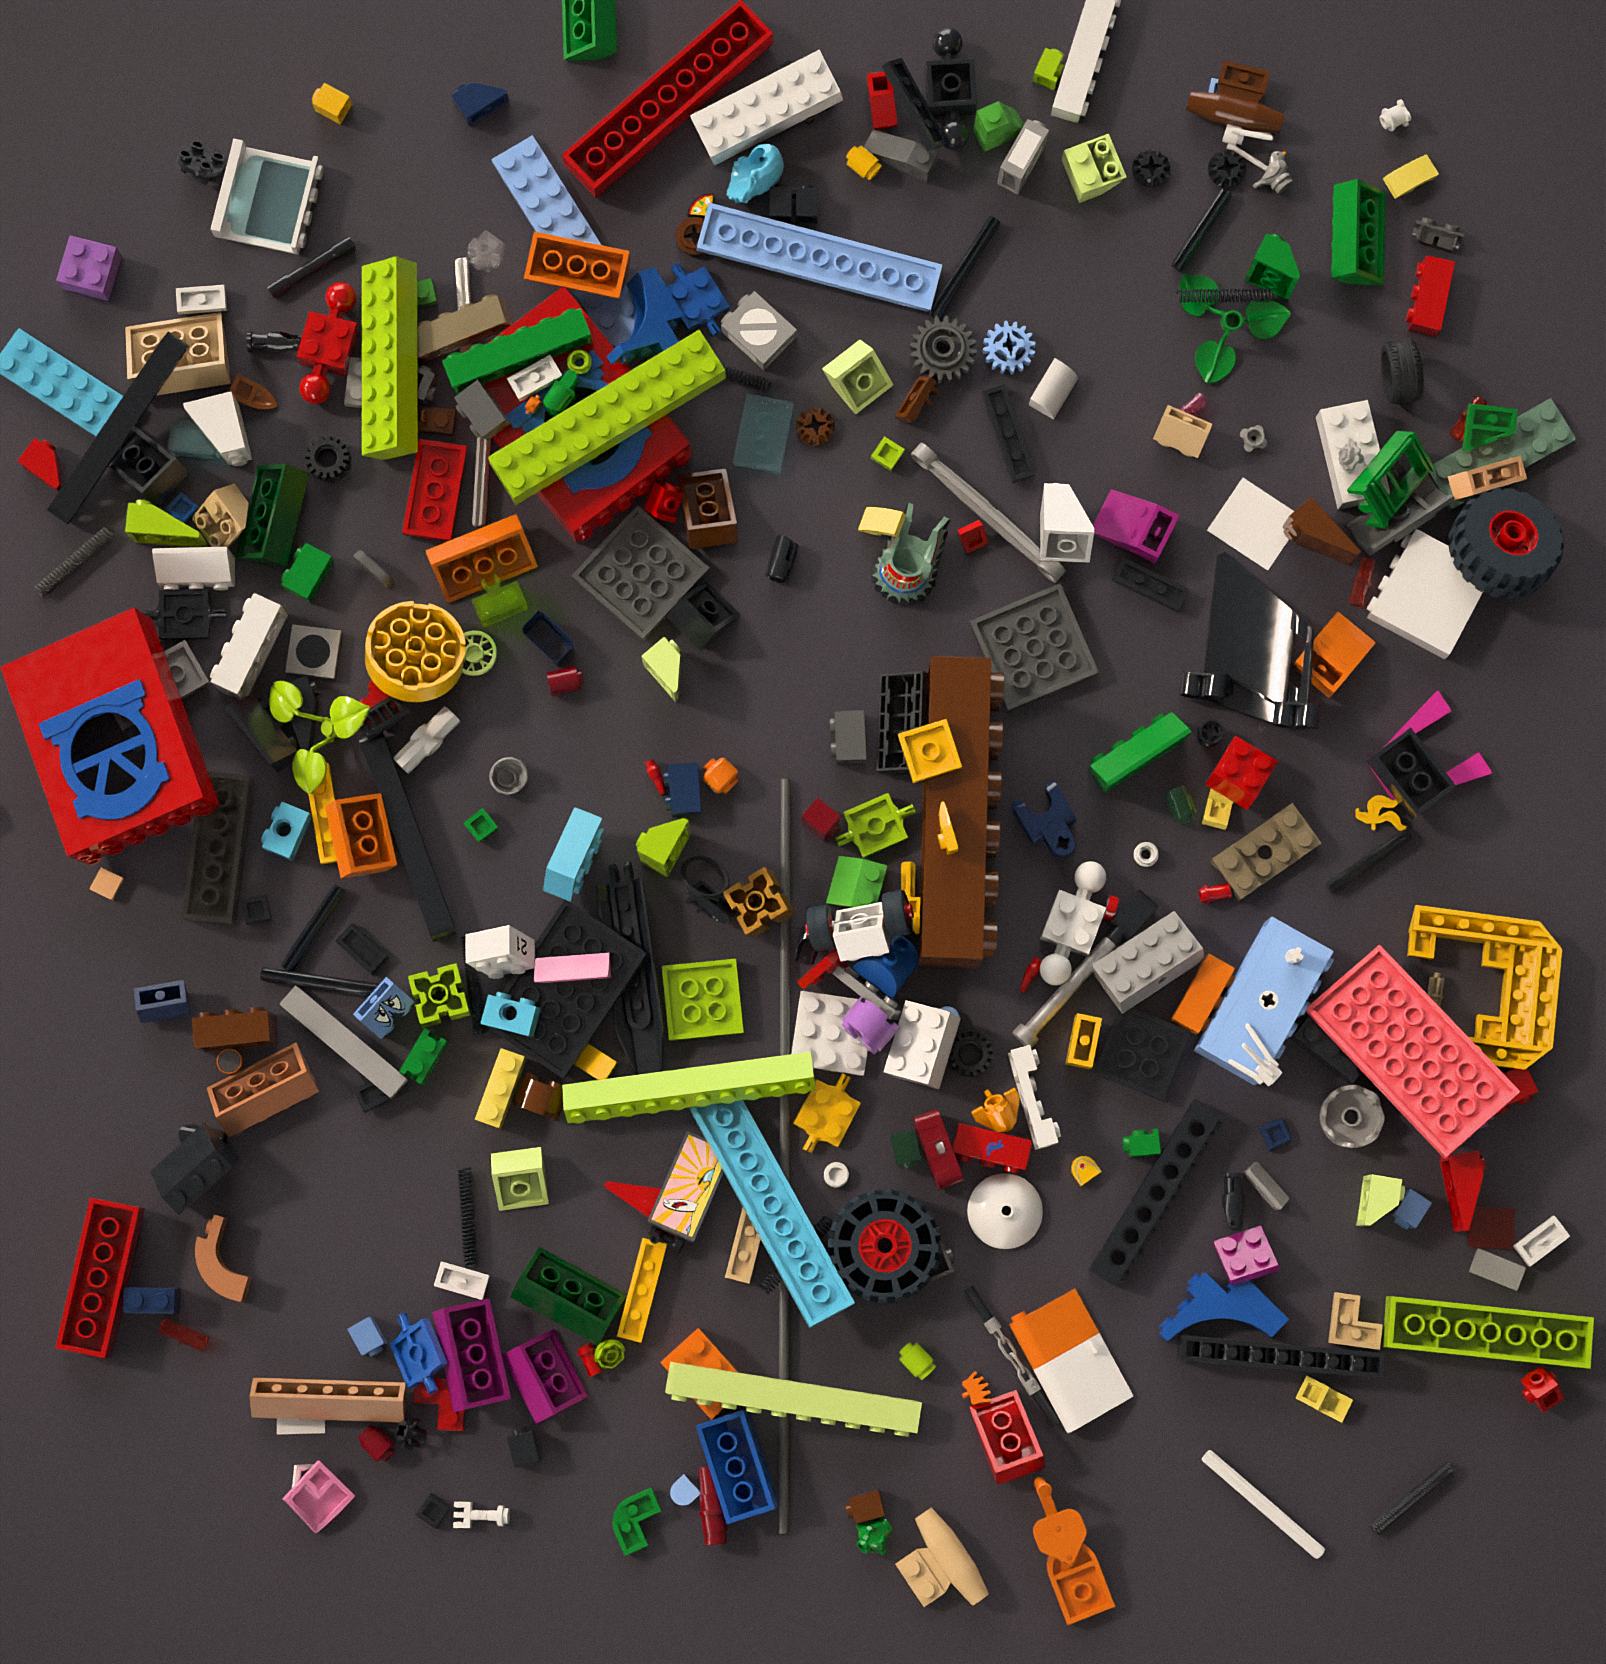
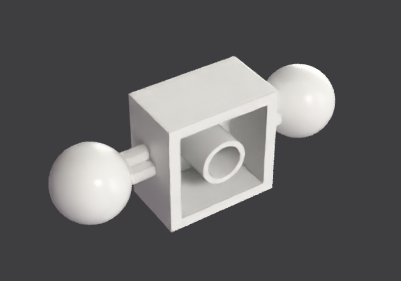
M1084 862L1076 869L1075 883L1078 886L1076 896L1059 890L1040 937V940L1056 945L1054 954L1046 956L1040 965L1041 977L1048 984L1061 985L1069 979L1072 972L1071 963L1068 960L1070 951L1087 957L1091 950L1106 907L1090 902L1092 893L1101 890L1106 882V872L1097 862Z

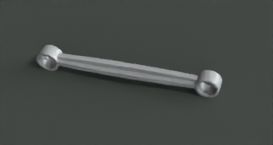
M920 443L913 450L911 456L922 468L930 470L983 521L1034 562L1041 573L1050 581L1056 583L1066 572L1058 561L1040 560V548L999 510L990 505L988 500L939 461L937 455L928 446Z

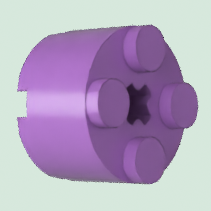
M862 996L842 1018L843 1022L841 1023L845 1028L844 1031L854 1039L857 1037L861 1038L860 1041L864 1043L863 1046L872 1054H875L877 1051L880 1052L899 1030L895 1022L890 1024L887 1021L889 1016L869 1000L865 1001Z

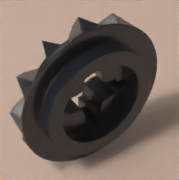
M1149 149L1140 152L1134 159L1132 174L1139 184L1150 188L1158 187L1168 179L1171 166L1168 162V157H1165L1160 151ZM1150 160L1153 162V166L1159 167L1155 169L1153 177L1150 170L1144 168L1148 167Z
M1223 149L1221 152L1214 154L1208 164L1210 179L1213 183L1223 188L1237 186L1242 182L1246 174V164L1242 159V155L1239 156L1234 150L1225 151ZM1225 160L1229 166L1235 167L1231 169L1230 177L1226 170L1220 169L1224 167Z

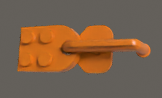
M1035 1478L1034 1485L1046 1517L1035 1523L1033 1535L1039 1550L1049 1555L1047 1559V1573L1067 1625L1115 1607L1094 1552L1083 1543L1087 1530L1081 1515L1074 1509H1065L1057 1512L1051 1497L1052 1487L1044 1478Z

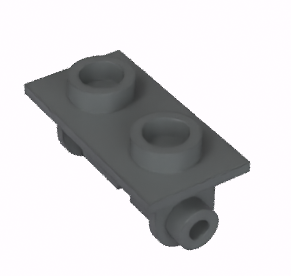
M1423 217L1422 221H1415L1417 224H1420L1419 229L1414 227L1411 236L1416 238V241L1432 245L1434 237L1437 236L1439 239L1436 246L1449 249L1450 251L1459 249L1461 241L1457 240L1458 235L1464 237V234L1459 232L1460 227L1446 224L1445 228L1436 225V220Z

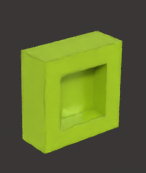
M884 436L871 455V459L892 471L905 449Z

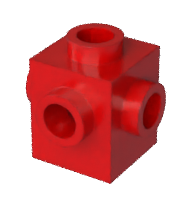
M1542 1366L1520 1379L1524 1388L1522 1391L1524 1398L1529 1404L1534 1402L1543 1413L1564 1400L1559 1388L1560 1383L1552 1372L1547 1373Z

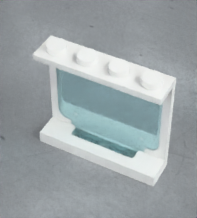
M233 139L210 229L214 237L299 255L300 248H304L307 235L304 234L306 225H310L312 220L311 205L312 202H316L318 196L317 181L321 180L324 167L321 166L319 158L313 156L312 161L252 149L246 147L243 140Z

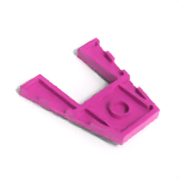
M1436 691L1386 745L1410 727L1415 733H1418L1450 713L1451 709L1440 692ZM1478 752L1446 773L1454 784L1458 785L1488 776L1492 771ZM1376 775V777L1380 781L1381 785L1383 786L1389 797L1392 800H1395L1394 796L1390 793L1387 787Z

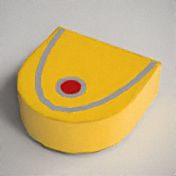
M1087 1156L1076 1158L1071 1165L1072 1175L1080 1186L1102 1172L1094 1160Z

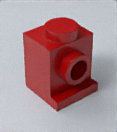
M667 481L665 484L655 482L644 509L658 519L675 523L677 520L675 514L684 494L679 491V486Z

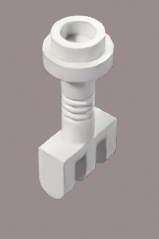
M454 1502V1507H464V1512H454V1517L464 1518V1521L453 1522V1528H472V1520L497 1521L498 1526H504V1524H509L510 1509L505 1508V1506L499 1505L497 1511L473 1510V1502Z

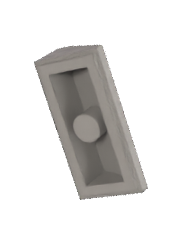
M1254 1162L1243 1172L1248 1181L1274 1210L1282 1209L1288 1202L1289 1197L1258 1162Z

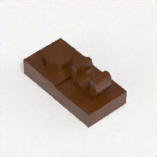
M919 376L894 417L901 422L913 423L920 416L921 408L924 404H934L929 399V393L931 392L934 395L940 394L939 389L933 387L936 381L929 376Z
M417 406L418 432L453 436L456 410Z

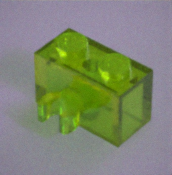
M497 574L493 575L495 584L492 586H488L484 579L481 580L484 590L489 593L472 599V602L483 628L529 609L517 581L500 588L501 582Z

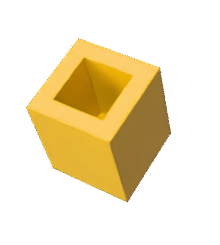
M326 83L323 84L321 89L318 88L312 97L315 111L338 124L342 123L352 106L348 95Z

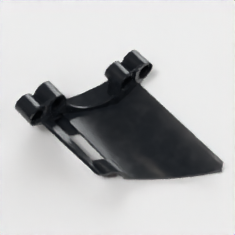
M1226 552L1216 557L1204 668L1200 672H1184L1182 670L1179 695L1210 701L1237 712L1271 722L1276 727L1289 728L1299 732L1319 729L1322 703L1319 702V705L1310 703L1314 629ZM1295 633L1305 641L1300 688L1295 687L1289 679Z

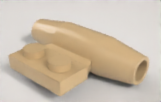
M932 1507L915 1518L928 1548L914 1550L895 1565L923 1607L943 1595L950 1583L954 1585L972 1606L988 1596L989 1592L976 1564L954 1531Z

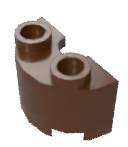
M526 1073L525 1077L521 1076L511 1105L558 1121L563 1108L562 1085L552 1081L549 1082V1085L539 1082L540 1077L530 1073Z

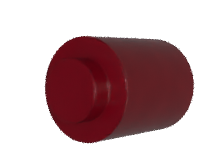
M576 666L546 672L552 696L581 690L580 685L585 684L582 671L576 670Z

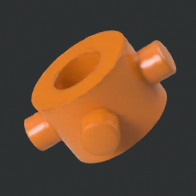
M539 395L532 396L527 401L525 413L528 415L530 413L534 414L540 407L541 401L539 399L541 397Z

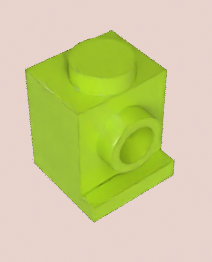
M1045 48L1035 69L1032 82L1054 91L1057 80L1060 78L1065 66L1061 64L1064 54L1057 49L1050 50Z

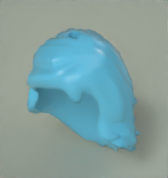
M760 144L751 151L748 157H739L738 161L734 162L731 180L726 193L731 201H735V203H748V200H751L752 197L761 195L769 191L770 187H774L784 169L783 158L778 148L770 144Z

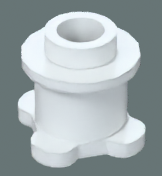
M1398 100L1397 105L1390 109L1384 108L1380 116L1382 126L1385 129L1388 128L1389 131H1394L1395 127L1401 124L1406 127L1409 125L1408 122L1411 121V115L1402 100Z

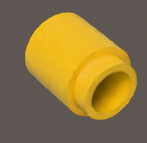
M862 145L858 148L854 146L846 155L848 159L846 164L863 179L867 178L871 181L882 167L878 163L879 159Z

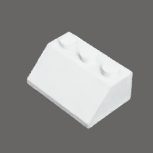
M227 547L152 549L157 584L164 588V590L213 587L214 590L223 591L228 590V587H235V557Z

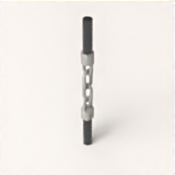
M972 1285L964 1290L985 1322L983 1324L988 1332L994 1334L998 1340L1000 1350L1014 1365L1018 1378L1029 1396L1032 1395L1052 1427L1060 1423L1059 1418L1040 1391V1385L1028 1368L1023 1366L1017 1357V1351L1013 1344L1001 1332L1000 1328L1002 1326L995 1316H992L974 1286ZM1006 1342L1013 1351L1009 1355L1002 1346ZM1025 1372L1027 1373V1375H1028L1029 1378H1030V1379L1027 1380L1026 1382H1025L1024 1378H1023L1022 1375H1021V1374H1025Z

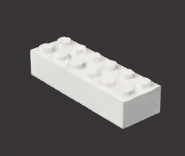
M820 50L690 115L715 166L806 118L843 101V98Z

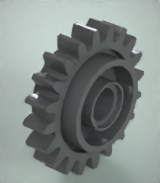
M935 316L934 324H931L929 320H925L926 328L922 326L917 327L920 335H912V340L916 343H910L909 349L914 351L910 354V359H917L913 367H922L920 371L921 376L928 372L929 377L937 376L938 383L942 382L943 377H946L948 383H951L952 375L959 380L961 378L960 371L968 373L969 368L967 365L974 364V359L971 357L976 356L977 350L972 349L976 345V340H968L973 332H964L966 328L965 323L958 327L957 318L952 323H949L948 316L944 317L943 322H940L939 318ZM944 345L948 347L949 352L941 354L936 348Z

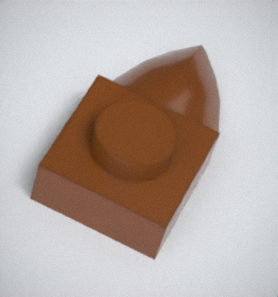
M236 374L228 392H232L237 402L256 409L277 407L274 397L266 388Z

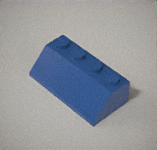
M746 1408L696 1425L727 1524L776 1509L780 1506L751 1414L746 1411Z

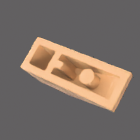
M1521 455L1448 476L1455 500L1527 479Z

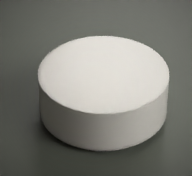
M834 1162L826 1167L824 1179L829 1186L834 1188L842 1187L848 1181L849 1172L844 1164Z

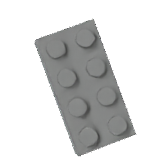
M1173 911L1092 964L1094 977L1123 1014L1205 960L1203 947L1176 912Z

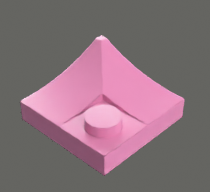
M317 1461L284 1496L283 1500L314 1533H318L344 1509L355 1495L320 1461Z

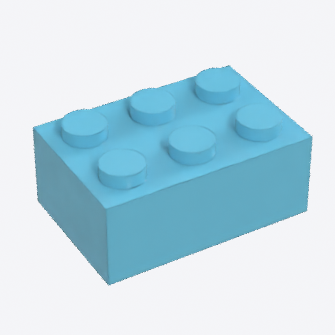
M574 807L546 868L543 891L570 902L574 893H580L584 882L582 880L584 874L589 873L593 860H591L593 854L598 853L602 843L601 837L604 829L601 828V817Z

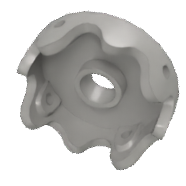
M1358 1085L1343 1086L1332 1091L1324 1099L1319 1114L1320 1124L1327 1138L1345 1148H1359L1373 1142L1379 1136L1385 1119L1379 1097L1374 1092ZM1347 1110L1356 1112L1358 1117L1356 1123L1349 1124L1345 1121L1344 1115Z

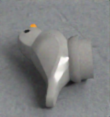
M1275 151L1271 154L1264 176L1260 181L1253 184L1255 189L1264 185H1271L1272 190L1280 194L1292 185L1291 175L1287 173L1286 152Z

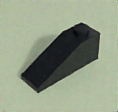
M307 676L289 682L299 689L303 697V703L297 710L317 716L318 701L316 696L320 695L316 682H311ZM294 714L291 722L300 747L310 752L311 747H313L316 720L299 717Z

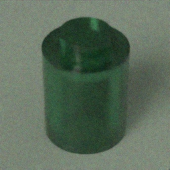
M1187 785L1164 793L1174 822L1180 821V824H1185L1194 820L1193 815L1197 814V810Z

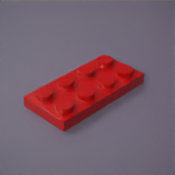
M418 439V452L415 456L402 530L403 535L445 542L452 540L467 446Z

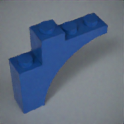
M655 267L637 272L626 284L634 305V329L630 339L618 344L607 356L611 365L620 362L627 364L638 357L640 359L646 357L651 359L679 342L673 330L677 328V323L684 315Z
M1196 1273L1187 1282L1189 1287L1186 1289V1292L1192 1299L1186 1298L1176 1308L1179 1312L1173 1318L1168 1316L1160 1324L1159 1327L1162 1330L1158 1335L1164 1341H1169L1175 1334L1192 1324L1209 1319L1222 1318L1246 1323L1255 1327L1267 1337L1272 1338L1289 1319L1250 1280L1233 1286L1229 1282L1226 1286L1229 1290L1225 1292L1207 1273H1202L1201 1275Z

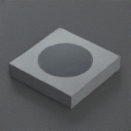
M292 624L285 673L335 680L342 631Z

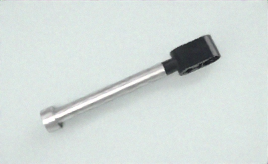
M1139 890L1110 922L1109 925L1113 928L1072 972L1069 979L1056 990L1025 1026L1020 1023L1012 1034L1024 1046L1030 1045L1032 1048L1039 1041L1036 1035L1093 973L1092 964L1108 955L1123 938L1128 941L1156 910L1158 905L1143 891Z

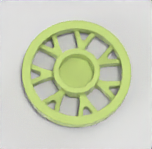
M481 631L463 633L464 638L470 643L465 647L464 662L468 661L471 664L467 670L463 669L462 673L468 676H479L488 672L497 659V648L493 639ZM475 635L481 636L480 644L473 643ZM490 642L492 648L484 651L482 647ZM484 655L492 657L489 663L483 661ZM480 662L482 669L475 671L474 664Z

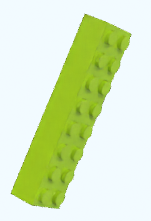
M398 256L362 266V455L379 460H387L418 452L417 263Z
M1386 1296L1382 1347L1591 1369L1594 1317Z

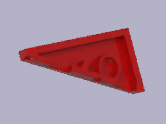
M607 1181L604 1185L609 1191L647 1217L650 1216L661 1191V1188Z

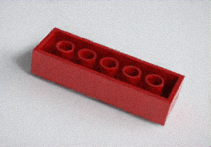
M90 1197L55 1348L101 1358H111L123 1308L124 1287L128 1286L145 1208Z

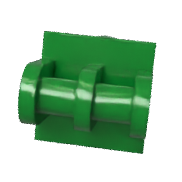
M568 370L560 381L553 379L554 384L543 400L546 411L550 415L557 416L562 413L572 399H576L574 390L578 386L579 381L574 370Z

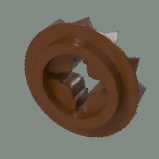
M687 218L677 227L675 234L678 247L686 254L697 256L704 253L696 251L697 245H694L693 240L688 238V236H692L693 228H695L697 235L700 236L704 222L702 218Z
M811 407L806 411H802L796 422L798 437L804 443L811 446H820L828 442L833 436L835 429L830 413L822 408ZM813 418H815L818 424H823L819 427L818 435H816L813 428L808 427L812 425Z

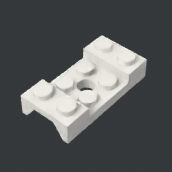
M1030 1045L1010 1050L1011 1053H1008V1058L1034 1148L1037 1150L1058 1143L1057 1138L1061 1137L1057 1122L1053 1123L1051 1118L1041 1120L1042 1115H1044L1041 1101L1035 1100L1034 1092L1037 1091L1034 1077H1029L1028 1075L1037 1070L1036 1066L1040 1064L1036 1049L1031 1050Z

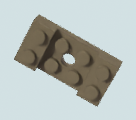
M1291 803L1238 842L1210 860V863L1224 876L1239 902L1319 846L1321 842L1294 804ZM1262 846H1266L1271 850V857L1267 860L1260 858L1258 855V850Z

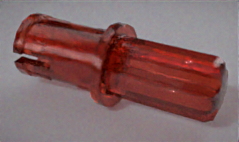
M1476 395L1469 404L1487 405L1488 403L1482 397ZM1467 408L1459 413L1460 418L1449 432L1450 437L1456 441H1461L1464 437Z
M1366 557L1362 558L1357 577L1352 580L1354 585L1348 600L1349 604L1363 607L1368 588L1372 586L1370 579L1375 566V560Z
M164 1319L158 1328L159 1333L179 1341L180 1345L183 1343L201 1352L205 1350L210 1338L189 1329L190 1326L185 1328L167 1319Z

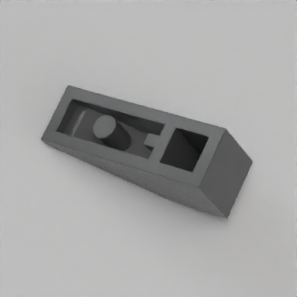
M872 130L864 146L865 149L880 161L926 183L938 159V152L934 150L928 152L925 146L918 142Z

